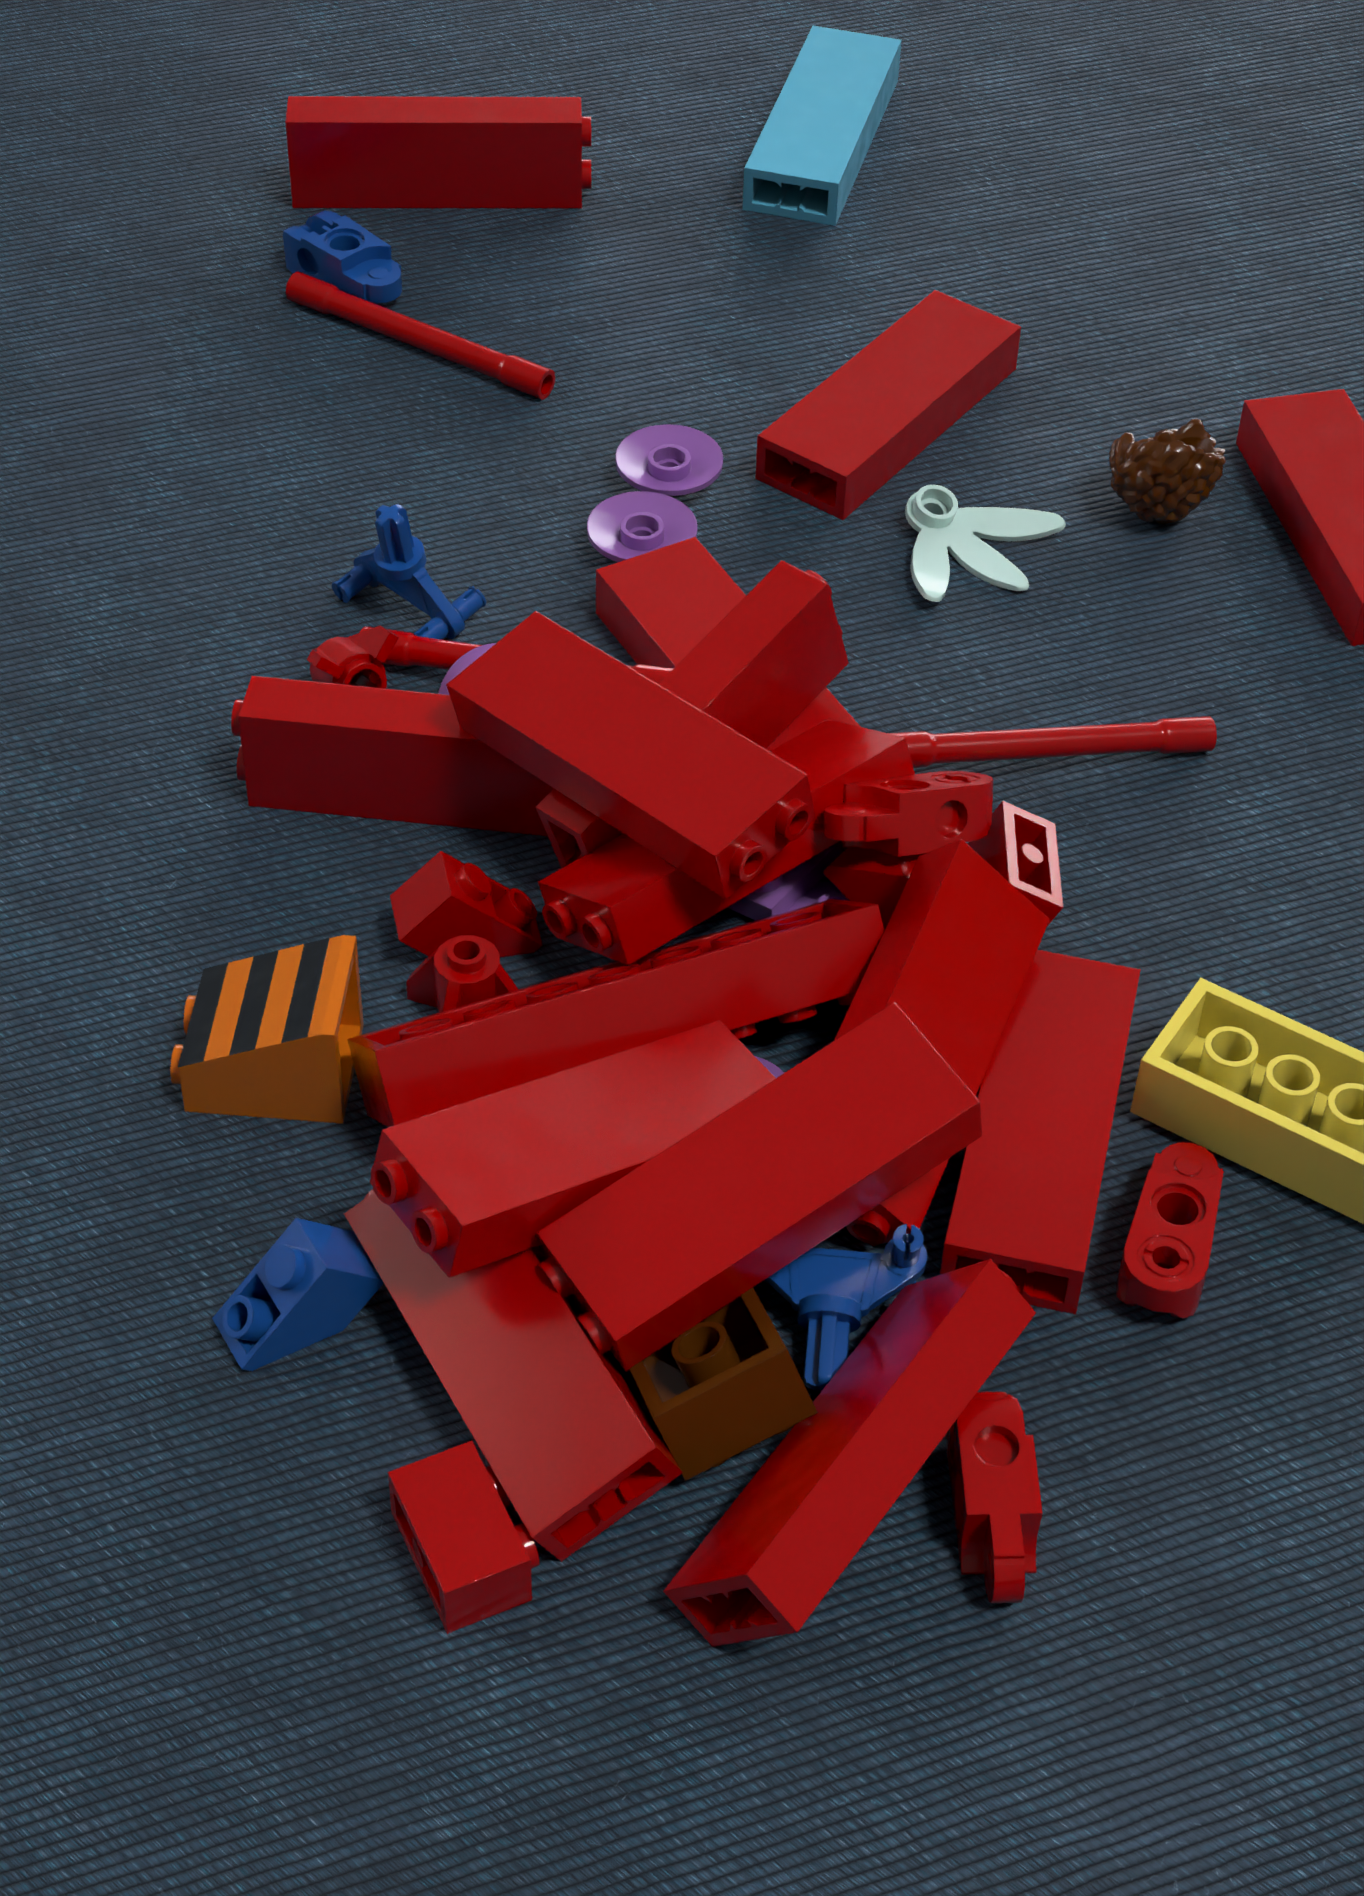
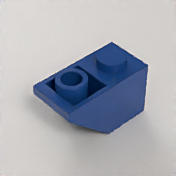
M295 1218L212 1319L241 1370L253 1371L343 1331L384 1282L354 1231Z

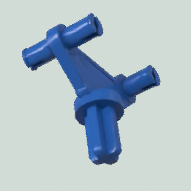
M399 504L391 507L380 506L375 512L377 518L375 526L379 544L376 548L364 551L354 559V568L332 583L334 593L340 600L343 599V602L348 603L351 598L366 586L377 587L379 584H383L431 617V620L414 633L415 635L434 639H444L445 637L454 639L465 629L464 622L479 609L486 606L484 595L479 589L475 590L474 586H470L467 591L450 603L425 569L427 559L424 546L417 537L412 536L406 509Z
M907 1224L899 1226L894 1231L893 1239L885 1246L883 1254L813 1247L765 1279L791 1304L792 1309L798 1311V1324L807 1329L803 1381L807 1388L821 1393L847 1360L849 1335L860 1328L861 1318L905 1286L916 1283V1280L924 1273L927 1263V1252L923 1245V1233L918 1227L911 1225L910 1234H906Z

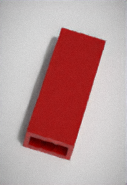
M288 96L285 123L293 208H582V189H591V159H582V147H591V116H582L581 97Z
M934 290L757 436L755 479L844 520L1016 370L1021 326Z
M1344 389L1244 400L1236 445L1351 646L1364 645V420Z
M696 537L596 569V614L637 665L644 664L674 668L746 596ZM825 687L766 750L770 752L827 719L861 726Z
M781 560L658 685L766 749L849 664L842 639L843 632L838 624L831 598L832 591L830 586L818 573L812 570L804 572ZM553 789L536 806L561 868L624 834L556 789Z
M537 611L533 612L446 684L460 728L725 900L745 882L754 879L771 858L790 841L801 837L810 823L816 819L808 775Z
M251 676L244 700L236 699L234 702L231 730L233 736L241 737V746L237 757L238 780L246 781L249 806L548 836L536 806L554 788L460 728L450 695Z
M827 719L771 750V753L808 775L816 819L810 823L801 837L790 841L764 865L762 871L754 879L745 882L726 900L627 835L622 834L538 881L545 902L542 912L546 925L556 938L630 965L839 842V840L829 839L824 836V809L829 807V805L844 803V784L914 775L915 772L906 738Z
M962 839L919 856L835 1040L895 1002L976 1096L1050 919ZM949 1158L848 1224L846 1228L849 1233L860 1241L876 1246L888 1243L893 1239L894 1231L901 1225L907 1224L906 1234H910L911 1225H915L920 1229Z
M1037 950L981 1082L978 1100L980 1101L982 1136L966 1147L944 1243L940 1275L992 1259L1000 1270L1012 1278L1018 1292L1029 1305L1076 1314L1141 969Z
M894 1002L538 1231L537 1235L546 1259L537 1264V1266L550 1280L557 1293H560L565 1299L571 1296L583 1312L576 1319L586 1330L598 1352L603 1355L610 1350L626 1372L982 1136L980 1101Z
M718 1020L382 1129L374 1165L371 1169L370 1183L379 1200L389 1205L410 1230L417 1246L423 1252L429 1254L447 1277L451 1278L541 1245L537 1235L538 1231L776 1078Z
M374 1189L361 1202L344 1213L529 1534L561 1562L683 1473L608 1353L606 1352L601 1355L586 1330L577 1321L576 1318L581 1316L582 1312L573 1298L569 1296L565 1299L560 1293H557L550 1280L537 1266V1264L546 1259L540 1246L448 1278L433 1258L417 1246L410 1230L389 1205L379 1200Z
M988 1259L907 1285L901 1290L813 1401L818 1413L794 1425L663 1590L712 1647L797 1633L1036 1314L1034 1309L1018 1292L1012 1278L1000 1270L992 1259Z

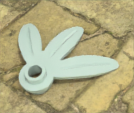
M926 485L910 496L905 507V516L908 523L919 532L911 555L910 569L913 582L925 599L940 602L945 596L949 582V551L962 567L981 580L1004 589L1025 591L1029 588L1027 577L1007 558L980 538L1008 542L1038 539L1062 531L1066 525L1065 520L1056 513L1039 510L1000 507L958 508V501L950 490L939 485Z

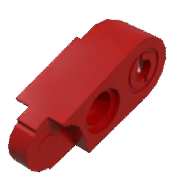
M938 771L844 784V803L829 805V807L824 809V836L829 839L843 841V847L869 848L897 857L928 853L960 839L965 842L977 841L987 836L992 825L993 778L986 774L975 772Z
M1179 1142L1169 1145L1161 1153H1155L1125 1243L1117 1278L1116 1296L1124 1304L1135 1307L1138 1304L1151 1311L1171 1313V1316L1179 1318L1193 1316L1197 1310L1209 1266L1224 1174L1223 1169L1218 1168L1214 1155L1206 1148L1195 1143Z
M981 1391L975 1394L946 1433L947 1458L961 1575L984 1574L985 1590L990 1603H1022L1025 1591V1573H1036V1543L1043 1514L1034 1437L1025 1433L1023 1411L1017 1398L1006 1392Z

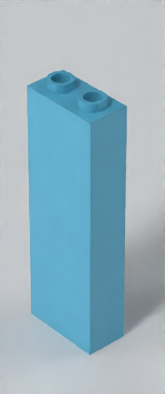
M812 26L744 167L742 210L836 226L898 82L901 52L900 39Z

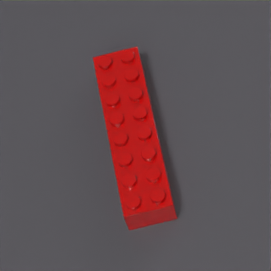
M829 899L653 950L630 965L615 961L349 1038L347 1041L367 1116L388 1127H392L718 1020L740 1039L756 1033L755 1023L776 1016L779 1023H790L807 1019L817 1014L816 1004L836 998L839 1005H850L884 933L879 906L873 903Z

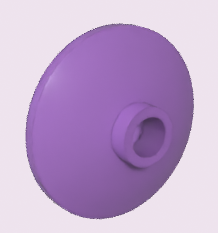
M671 424L655 425L639 429L623 439L616 450V468L620 476L628 484L641 491L656 492L668 496L686 495L708 487L719 477L723 468V453L713 438L697 429Z
M634 491L612 496L599 503L592 510L587 521V535L592 546L600 554L616 562L692 537L697 538V520L693 512L681 501L656 492Z

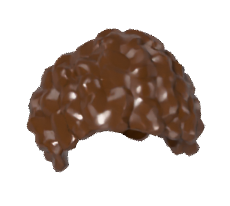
M1197 418L1190 420L1179 429L1161 430L1154 437L1136 442L1132 433L1125 432L1120 438L1113 441L1110 448L1111 487L1118 497L1128 504L1130 512L1136 513L1140 520L1163 525L1175 523L1187 517L1202 501L1208 499L1210 492L1215 487L1216 481L1222 476L1223 465L1226 462L1223 456L1225 449L1214 448L1216 440L1205 430L1203 422Z

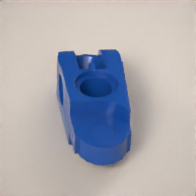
M325 210L308 217L305 225L299 227L291 226L283 230L285 262L287 269L291 273L302 272L333 284L341 291L372 303L390 302L401 295V265L392 260L391 246L346 215L341 217L333 211Z

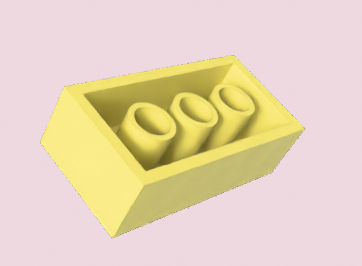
M1200 978L1141 1059L1130 1112L1364 1224V1052Z

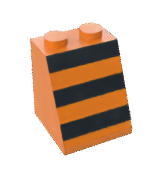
M341 935L203 969L197 995H188L184 1009V1031L186 1038L184 1044H175L171 1057V1081L173 1084H181L185 1112L343 1124L355 1069L347 1039L362 1035L364 1026L356 936Z

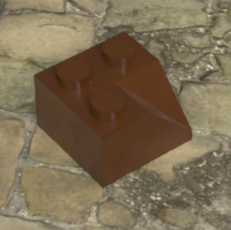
M753 1288L630 1368L665 1443L683 1472L682 1475L685 1481L709 1468L721 1465L732 1456L773 1435L783 1433L794 1424L818 1413L784 1342Z

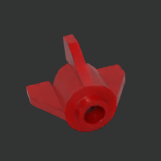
M377 626L349 637L328 639L319 647L312 649L306 659L310 662L311 678L313 682L389 689L387 687L385 667L381 661L385 663L399 637L390 630Z
M460 935L445 941L411 973L406 982L408 1000L436 1007L439 1012L518 990L515 983L500 964V953L495 945L485 938L474 935Z

